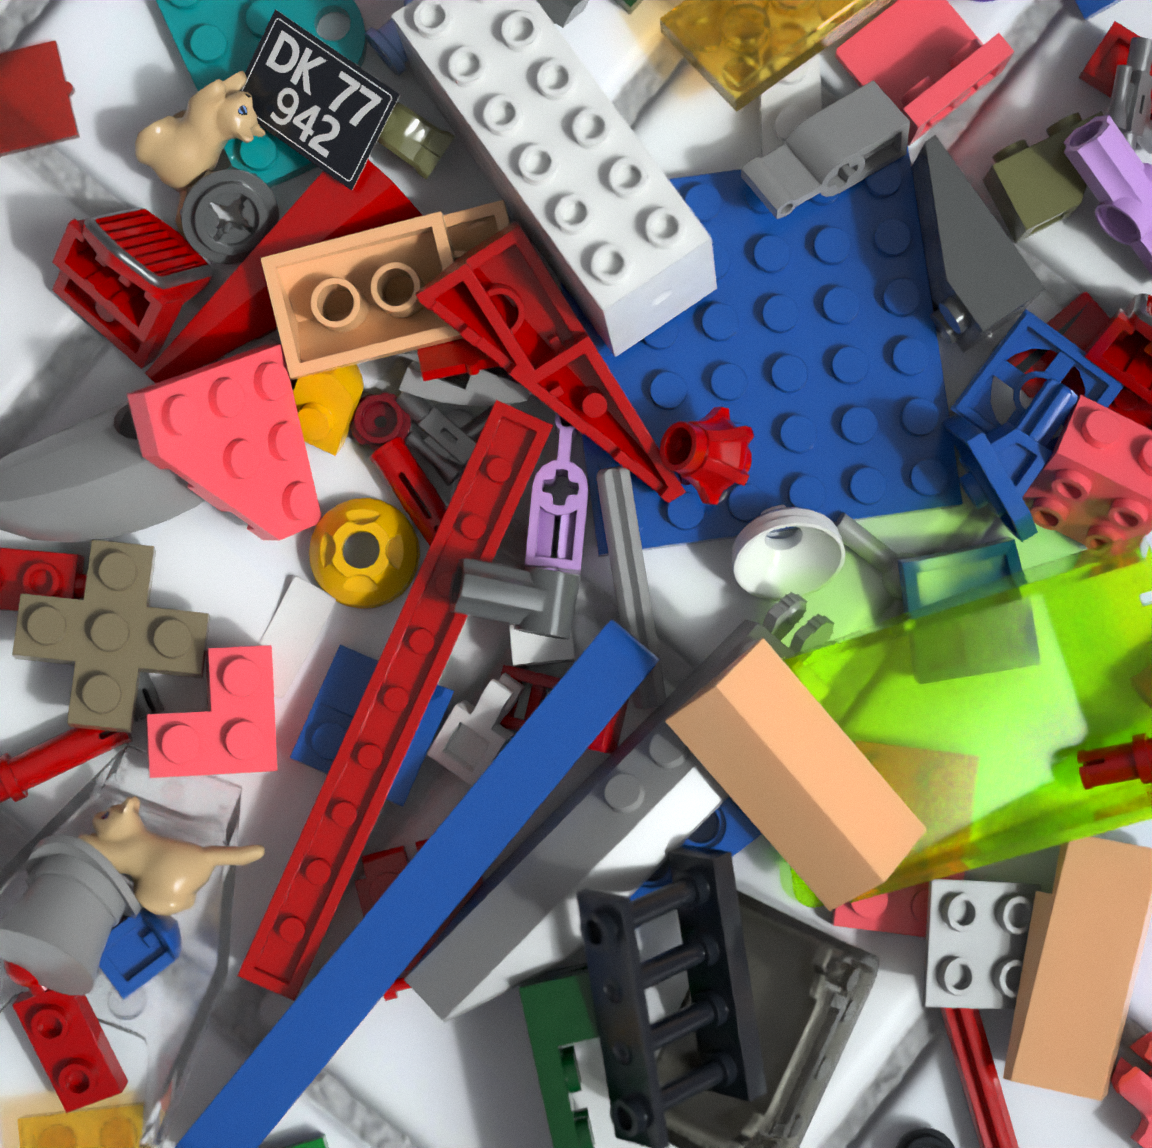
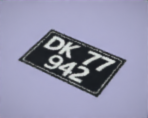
M275 9L245 72L247 81L240 91L248 92L252 96L253 109L256 112L259 126L352 191L400 94Z

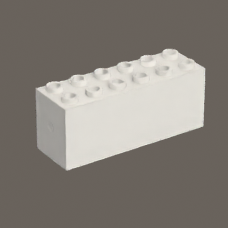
M413 0L391 15L415 78L615 357L717 289L712 238L537 0Z

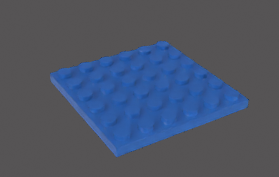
M908 146L906 155L843 192L829 197L819 193L795 207L789 215L779 219L774 217L743 180L741 169L668 179L712 238L717 289L617 357L612 354L560 281L561 293L659 450L662 437L672 424L679 421L700 420L714 407L728 408L732 423L737 427H752L754 438L748 444L752 454V463L748 471L750 477L745 486L734 483L724 490L719 498L718 505L702 503L697 490L692 484H681L686 493L668 503L630 471L642 551L737 538L739 533L751 521L760 516L764 510L778 505L810 509L825 515L834 523L843 512L853 520L860 521L953 508L963 504L954 443L942 425V422L950 417L936 325L930 318V314L933 313ZM581 433L598 557L609 556L596 476L601 469L622 465L589 437ZM673 471L680 482L678 472ZM785 527L773 530L769 533L798 529V527Z

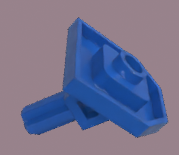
M1051 378L1045 381L1015 426L1006 422L985 435L982 430L958 414L942 422L943 427L961 456L959 460L967 472L958 478L966 495L977 510L987 506L990 511L999 517L1006 529L1021 542L1038 533L1032 515L1022 497L1051 457L1053 452L1046 448V445L1078 399L1074 391Z

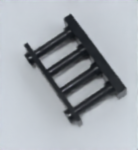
M684 845L668 852L673 882L632 901L629 896L591 889H583L576 892L580 917V933L584 941L610 1101V1117L614 1125L615 1138L648 1148H667L670 1145L664 1112L704 1091L748 1102L767 1093L730 851ZM677 909L682 944L641 963L635 928ZM687 971L691 1004L650 1024L645 990ZM696 1031L700 1064L660 1085L655 1051Z

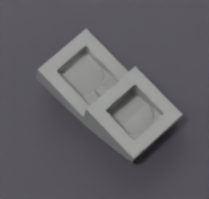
M413 361L407 367L399 388L400 391L421 398L467 406H494L496 400L505 404L528 401L531 394L529 390L511 377L506 370L498 367L480 370L477 375H471L469 381L449 376L423 382L420 363Z

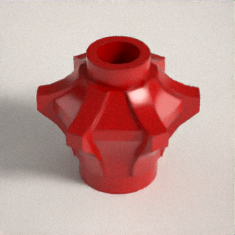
M714 407L700 420L679 421L672 424L662 437L660 457L667 469L678 472L681 484L693 485L702 503L718 505L719 498L724 490L734 483L745 486L750 477L748 471L752 463V454L748 444L754 438L752 427H737L732 423L728 408Z

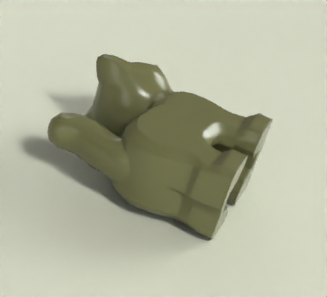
M396 102L377 142L414 167L416 173L427 180L455 136L448 131L440 130L411 109Z

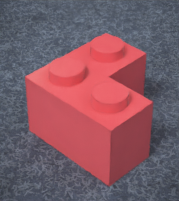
M272 645L208 648L205 656L208 711L146 715L148 779L278 771Z

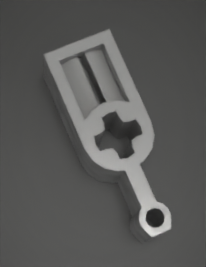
M873 80L801 122L791 132L785 144L761 158H753L741 168V177L776 219L783 218L789 215L795 207L821 193L825 197L839 194L906 155L910 121Z

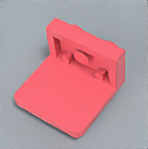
M1080 395L1067 416L1051 457L1022 497L1032 515L1034 523L1045 529L1056 530L1084 544L1089 551L1098 556L1114 560H1125L1152 531V430Z

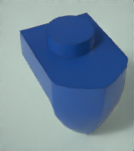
M141 908L136 918L127 916L111 929L100 960L99 969L121 999H126L179 958L182 949V938L178 921L172 916L155 915L146 908Z

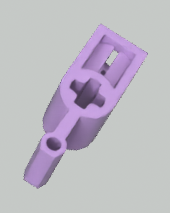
M556 414L555 430L559 436L557 460L543 465L534 478L525 567L581 575L588 504V482L583 470L575 463L570 462L572 439L578 435L579 431L572 425L569 427L563 426L562 424L567 421ZM564 476L568 478L569 487L579 491L577 495H568L565 505L558 506L553 503L552 494L543 491L544 487L554 486L557 477ZM556 520L560 521L557 558H552Z

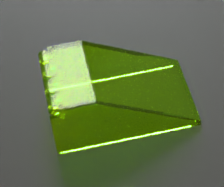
M1146 534L1126 540L1121 538L1032 566L781 658L927 829L885 882L850 900V903L1152 819V783L1143 785L1140 779L1085 790L1078 768L1082 767L1083 764H1079L1077 761L1078 750H1090L1132 742L1133 735L1146 733L1148 738H1152V601L1144 603L1141 596L1143 593L1152 591V549Z

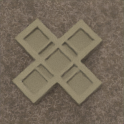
M92 540L84 600L31 594L20 595L12 655L15 659L75 665L67 718L69 727L133 733L140 672L203 678L210 624L209 613L149 607L156 557L154 546Z

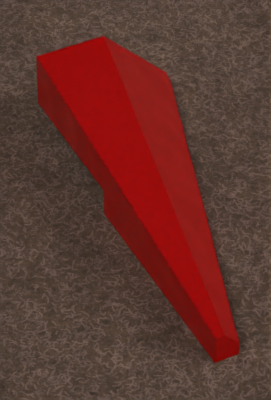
M369 159L352 191L323 171L148 368L145 374L156 384L205 365L218 362L225 358V354L255 338L261 339L277 330L278 327L261 262L262 257L423 215L397 185Z
M514 221L461 255L415 293L423 306L434 312L454 328L465 340L506 370L511 377L558 415L609 453L624 468H627V470H630L666 502L670 503L686 493L674 472L667 469L662 463L658 446L517 221Z

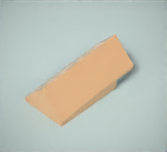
M504 200L446 215L439 211L262 257L261 262L290 379L293 380L315 373L462 339L463 337L454 328L423 306L415 293L461 255L511 224Z
M763 637L665 719L670 728L829 911L885 882L927 831L926 827Z
M1063 831L1052 893L1036 891L1003 1079L1102 1101L1108 1095L1152 916V848Z

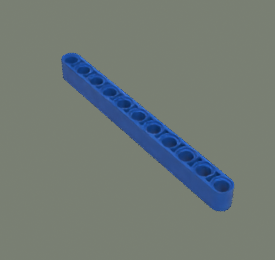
M613 619L607 623L174 1148H258L657 665L660 661L658 656Z

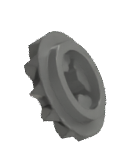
M231 165L224 170L206 171L203 178L193 186L187 187L186 198L180 210V216L186 239L196 252L213 262L238 264L247 258L278 223L279 208L272 190L256 173L239 170ZM240 198L241 203L238 209L250 227L242 223L238 225L230 221L224 228L221 227L218 231L217 226L220 219L210 203L213 202L216 205L220 203L223 206L229 207L234 200L238 201Z

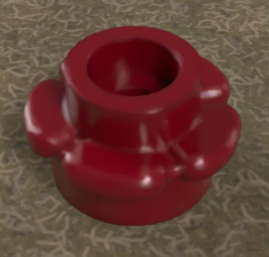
M383 392L380 395L368 394L359 400L355 417L351 423V431L354 438L360 444H368L371 450L376 451L394 438L402 437L405 439L408 436L411 428V418L396 402L398 398L396 395L388 392ZM380 416L386 418V425L381 428L375 425L376 418Z

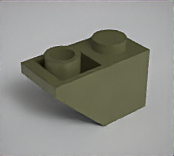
M1102 111L1084 120L1079 112L1069 115L1046 130L1048 138L1030 147L1025 139L1017 141L1000 150L992 157L995 164L991 166L982 181L1015 243L1068 218L1081 204L1087 184L1065 155L1066 146L1063 142L1076 128L1083 126L1096 116H1104Z

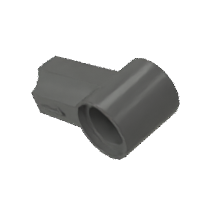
M462 558L459 559L456 570L452 575L449 590V612L515 625L514 630L569 640L581 577L535 567H525L524 571L500 564Z

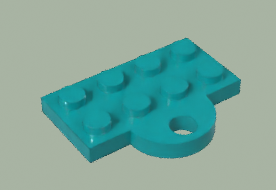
M156 0L197 91H200L217 79L224 81L240 71L246 72L275 9L359 67H362L366 57L367 39L364 35L366 28L361 12L354 0ZM330 13L345 15L351 22L348 33L343 38L335 41L322 38L317 33V26L325 15ZM262 128L265 131V136L263 137L253 135L254 140L249 143H245L238 138L231 139L224 147L233 167L249 173H256L270 189L317 168L315 164L264 128Z

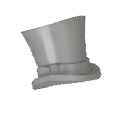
M66 834L51 835L42 839L34 846L26 864L28 878L25 882L28 885V889L0 919V955L7 962L19 965L30 972L40 985L67 995H84L90 993L94 988L100 960L112 927L119 923L122 915L136 918L141 911V906L120 873L95 847L75 836Z

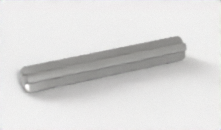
M623 466L604 468L598 471L596 479L620 626L660 658L630 470ZM660 661L632 694L633 704L636 708L648 709L665 704L666 693Z

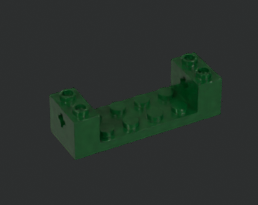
M586 962L547 971L519 985V993L553 1148H595V1139L588 1108L576 1109L572 1094L582 1091V1080L574 1045L562 1048V1045L599 1037Z

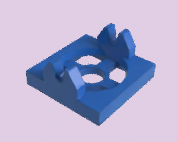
M1025 308L1006 335L994 347L989 357L976 371L969 384L950 409L982 430L986 435L1001 426L996 419L991 405V388L994 376L1013 389V401L1016 409L1006 421L1013 426L1016 425L1026 410L1021 405L1019 399L1020 390L1030 379L1044 378L1048 380L1051 378L1061 382L1074 365L1079 370L1085 387L1084 397L1106 408L1109 407L1124 385L1085 358L1086 352ZM1029 349H1047L1058 353L1045 371H1033L1024 374L1006 361L1013 355ZM1066 417L1065 420L1062 422V424H1061L1062 426H1064V423H1065L1067 417ZM1059 436L1051 439L1046 448L1053 452Z

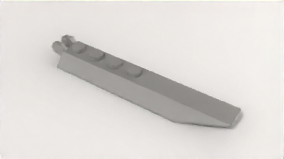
M792 592L788 595L785 594V597L781 598L779 603H776L767 612L762 625L745 619L666 698L665 704L658 706L483 882L404 980L446 1023L567 962L584 944L580 933V917L576 892L583 889H591L631 897L669 858L668 852L679 848L729 797L728 793L665 722V719L762 637L821 704L831 694V690L807 663L830 640L831 635L834 633V622L825 615L817 614L812 616L805 625H802L794 633L788 648L781 640L804 617L803 615L807 611L806 603L808 602L799 594Z

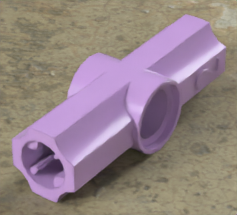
M1109 115L1096 116L1088 123L1076 128L1063 142L1066 146L1064 153L1100 202L1095 210V217L1100 227L1114 240L1130 245L1152 275V165L1142 163Z

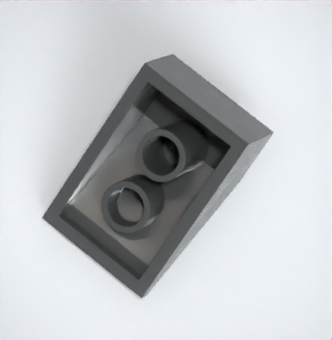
M934 135L924 143L911 167L934 311L930 314V318L936 325V331L949 345L956 342L964 353L1021 314L1045 290V287L940 140Z

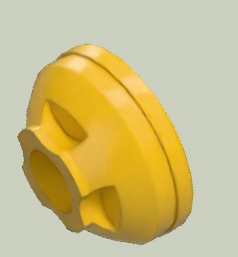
M351 499L336 505L317 523L310 540L309 561L312 573L319 586L335 598L337 602L359 609L378 608L393 602L412 584L419 567L420 546L414 527L396 507L377 499ZM358 532H366L372 534L378 540L379 556L375 563L367 568H354L344 558V544L351 535Z

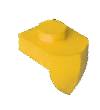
M357 364L298 378L293 391L304 442L334 456L337 455L345 443L364 388L363 376Z

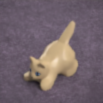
M243 71L232 75L224 81L217 79L189 99L187 110H182L173 116L168 115L144 128L137 135L135 154L138 162L151 167L163 183L179 192L180 199L175 221L178 232L185 239L180 210L186 198L187 187L193 186L203 178L206 171L213 172L221 152L229 140L238 138L245 143H249L254 140L253 135L258 137L265 136V131L259 126L256 112L253 109L252 96L248 92L240 91L247 81Z
M136 796L132 798L127 797L122 804L112 805L105 811L97 813L92 820L96 833H91L90 835L83 834L78 837L100 851L120 874L124 873L131 876L134 883V895L143 907L155 915L170 916L190 909L195 904L197 892L210 880L216 866H244L261 859L265 854V847L262 845H211L203 847L193 842L163 837L148 831L139 816L140 800Z

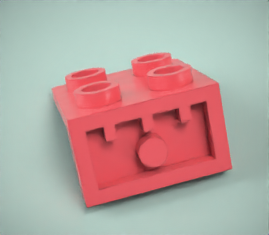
M897 0L840 45L836 50L835 57L860 88L874 80L908 118L910 127L907 145L910 146L1001 74L1015 51L1000 33L983 44L947 0Z

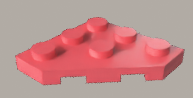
M282 344L263 345L127 394L142 457L159 469H170L187 481V488L221 512H231L248 524L247 530L260 539L280 541L317 525L321 520V511Z

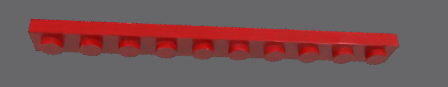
M495 401L239 970L238 977L293 1001L296 1000L468 615L449 612V590L452 575L456 570L459 559L466 558L492 563L553 425L503 402Z

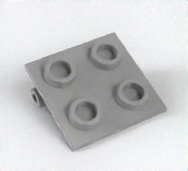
M929 878L922 1006L1015 1010L1036 891H1041V884L1010 883L1009 881L998 880L970 881Z

